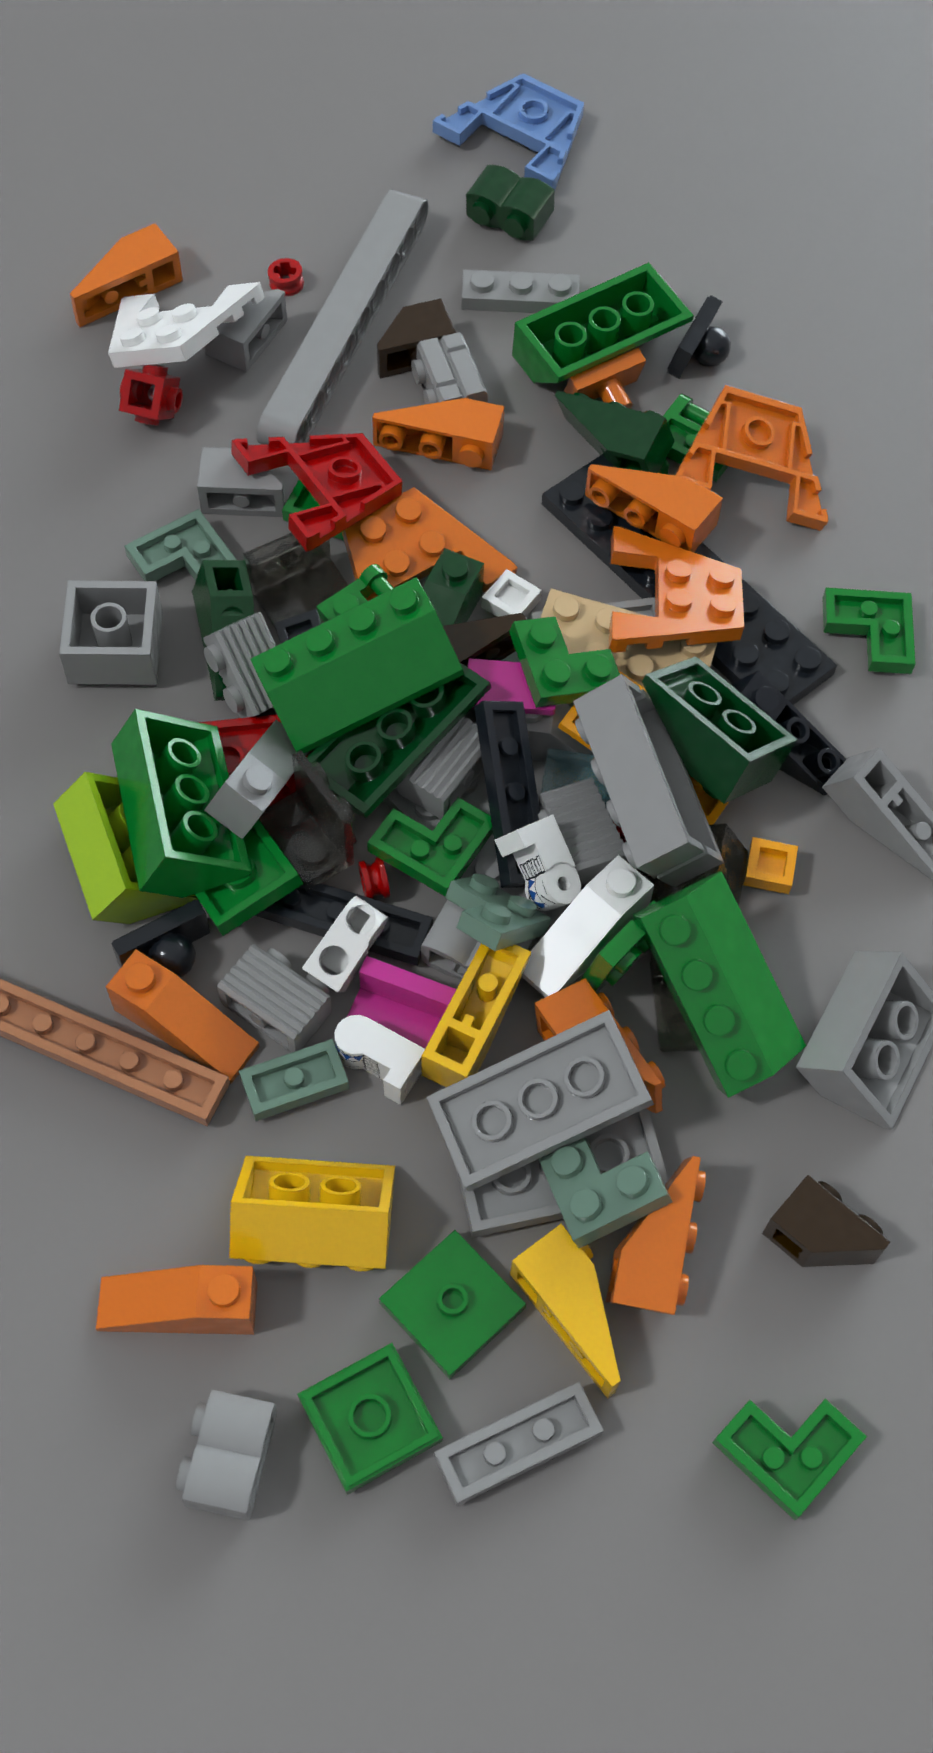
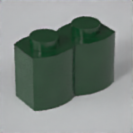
M487 165L466 194V215L479 225L501 228L511 237L532 241L554 212L555 190L541 180L531 177H520L503 166Z

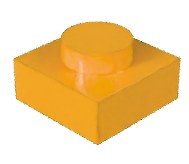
M752 837L743 885L789 895L793 884L798 846Z

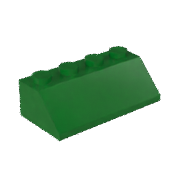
M648 262L516 321L512 356L533 383H559L692 322L694 315Z
M417 577L250 659L298 756L465 674L436 610Z
M134 709L111 743L139 891L184 898L247 877L251 872L244 838L238 837L204 811L229 778L218 727Z
M718 871L633 914L637 925L646 932L643 937L717 1088L728 1098L773 1076L806 1047L722 871Z

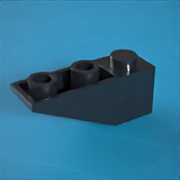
M759 670L732 683L731 685L798 739L779 770L820 794L827 795L822 786L846 761V758Z

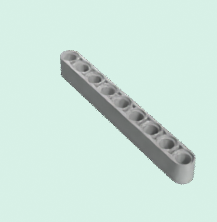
M393 189L387 192L265 407L257 428V441L259 443L268 444V437H284L288 443H306L309 436L424 228L429 207L427 199Z

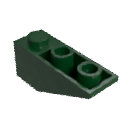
M556 392L555 397L565 419L600 455H603L616 468L659 473L675 442L665 417L650 410L641 412L629 409L623 404L614 401L605 403L593 400L582 393Z
M202 560L192 594L203 647L205 648L207 645L204 643L203 637L254 614V603L245 560ZM207 663L214 700H225L223 689L226 688V685L223 683V678L219 675V671L214 672Z

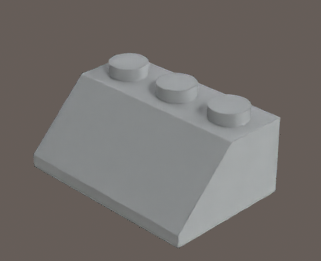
M855 951L796 1068L820 1096L882 1128L893 1129L933 1045V991L902 952Z

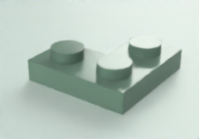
M199 509L124 545L126 556L144 581H156L184 566L196 581L202 560H237Z
M473 874L469 877L451 881L445 896L446 899L464 909L456 928L494 951L544 936L552 919L536 910L537 905L533 901L522 896H512L500 889L499 883L495 879L484 874Z
M586 1137L563 1146L539 1159L572 1240L578 1248L672 1203L671 1197L648 1151L602 1173Z

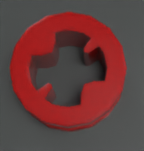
M281 258L269 265L268 278L272 290L280 289L285 292V296H293L303 289L302 266L298 261L291 258ZM283 275H289V278L283 279Z
M376 857L372 864H367L364 860L358 861L364 896L371 899L375 895L389 898L390 888L383 860Z

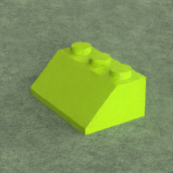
M84 772L53 803L92 920L132 924L177 909L193 900H197L194 894L180 898L139 891L117 777Z

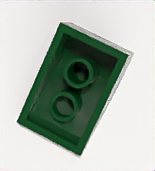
M696 656L648 673L642 680L689 775L702 785L703 790L709 796L720 800L723 804L771 782L798 740Z

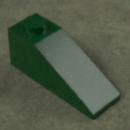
M446 548L441 553L423 587L443 626L468 621L483 594L484 563Z

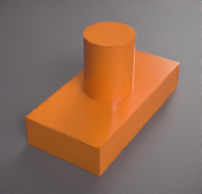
M639 347L570 377L564 392L569 394L582 393L593 400L600 397L605 403L614 401L631 409L633 403L623 387L638 380L646 359Z

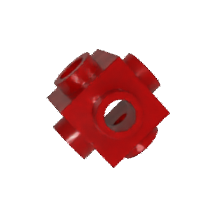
M159 364L143 365V368L125 369L120 385L121 399L119 411L134 414L135 421L149 425H159L160 420L174 418V414L181 407L183 398L182 389L179 388L180 377L168 375V367Z

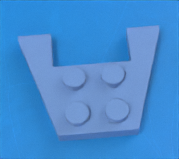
M523 73L487 91L485 99L475 104L467 101L458 106L457 113L447 118L444 114L437 116L433 119V133L460 146L480 125H484L501 136L508 137L528 147L531 151L538 152L525 166L524 177L541 180L555 190L583 117L584 102Z

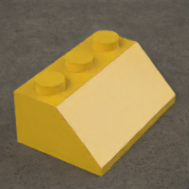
M245 1156L231 1199L229 1258L244 1259L252 1264H266L271 1261L290 1262L306 1268L334 1265L347 1266L355 1271H369L374 1268L386 1269L395 1166Z

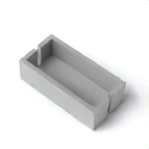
M621 674L574 700L573 703L579 716L575 720L577 731L583 741L591 747L594 759L590 761L591 768L598 781L605 785L610 797V800L606 802L607 810L614 823L622 828L626 842L622 844V848L630 865L634 869H639L649 874L654 879L658 878L668 885L676 887L724 863L687 769L648 693L643 689L640 690L638 685Z

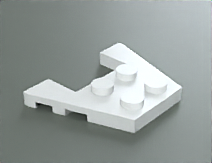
M260 282L228 285L216 302L208 307L195 308L194 304L189 303L180 305L170 311H159L160 307L155 294L123 297L108 352L113 367L187 361L219 335L217 326L221 323L236 322L244 315L242 306L249 301H252L253 304H258L264 299L265 296Z

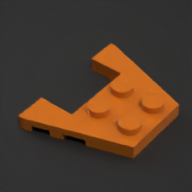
M725 385L676 471L675 476L688 477L711 490L714 463H719L788 483L790 487L786 521L819 531L828 523L827 510L821 509L818 497L821 491L819 478L813 475L809 458L813 453L802 408Z
M415 487L403 492L396 499L342 531L355 580L359 579L361 573L372 564H378L387 573V581L394 588L415 577L420 580L431 573L444 548L484 563L483 593L496 582L506 569L514 574L517 571V566L510 559ZM373 593L372 595L368 596L366 599H367V601H369V600H371V599L377 597V595H376L375 593Z
M614 526L611 537V564L655 570V617L612 611L609 624V649H611V652H626L627 645L645 643L646 649L662 648L664 641L686 639L687 645L741 639L744 630L742 571L740 568L680 547L678 548L634 531Z

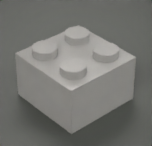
M68 580L59 651L68 684L157 685L163 618L157 581Z

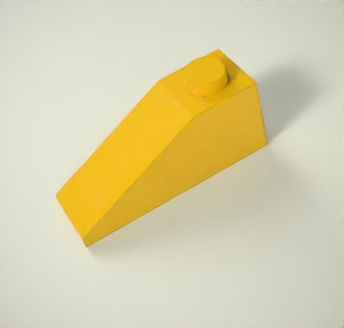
M480 944L421 1056V1076L444 1087H448L479 1071L530 959L531 951L518 945L494 951L484 944Z
M559 1224L512 1260L510 1275L608 1399L616 1393L621 1380L595 1266L590 1260L593 1258V1253L588 1244L578 1248L569 1232L562 1224Z

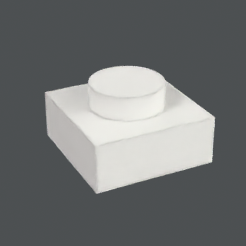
M506 569L482 596L481 607L497 617L523 613L527 617L541 601L542 590Z

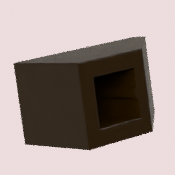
M809 1175L805 1177L770 1218L762 1233L801 1267L874 1264L890 1244V1241L883 1236L881 1227L874 1220L863 1214L857 1215L842 1203L840 1194L831 1185L823 1181L817 1182Z

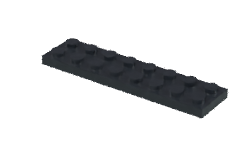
M600 455L542 493L541 504L642 599L655 597V570L611 564V537L614 526L657 540L659 539L641 528L633 527L624 518L607 508L599 507L590 498L585 496L587 473L590 465L615 467L603 455ZM703 542L694 551V553L725 563ZM742 579L744 630L741 639L717 642L711 664L731 683L759 670L794 705L832 677L837 664Z

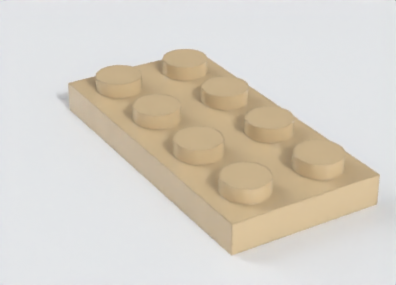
M551 588L540 618L556 617L569 654L609 649V624L612 611L637 615L643 614ZM686 639L664 641L662 648L646 649L645 643L627 645L626 652H612L618 670L644 687L642 680L646 674L695 656L710 667L717 642L687 645Z

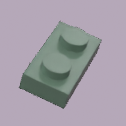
M333 1039L239 1070L255 1121L349 1089V1081Z

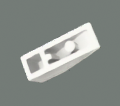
M618 855L581 890L531 950V956L522 974V978L544 997L570 986L588 969L597 954L631 919L635 920L633 914L650 904L654 884Z

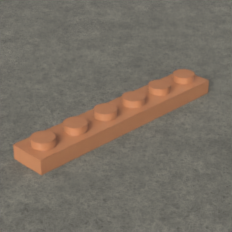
M0 979L1 1037L208 1127L230 1085L228 1076Z

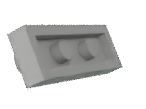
M463 269L462 310L536 313L579 294V275Z
M577 1382L434 1451V1457L456 1505L459 1506L601 1436L604 1430L580 1382Z

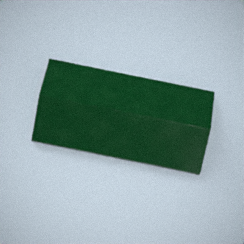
M460 663L464 670V675L318 746L299 767L339 806L367 818L492 688L491 684Z

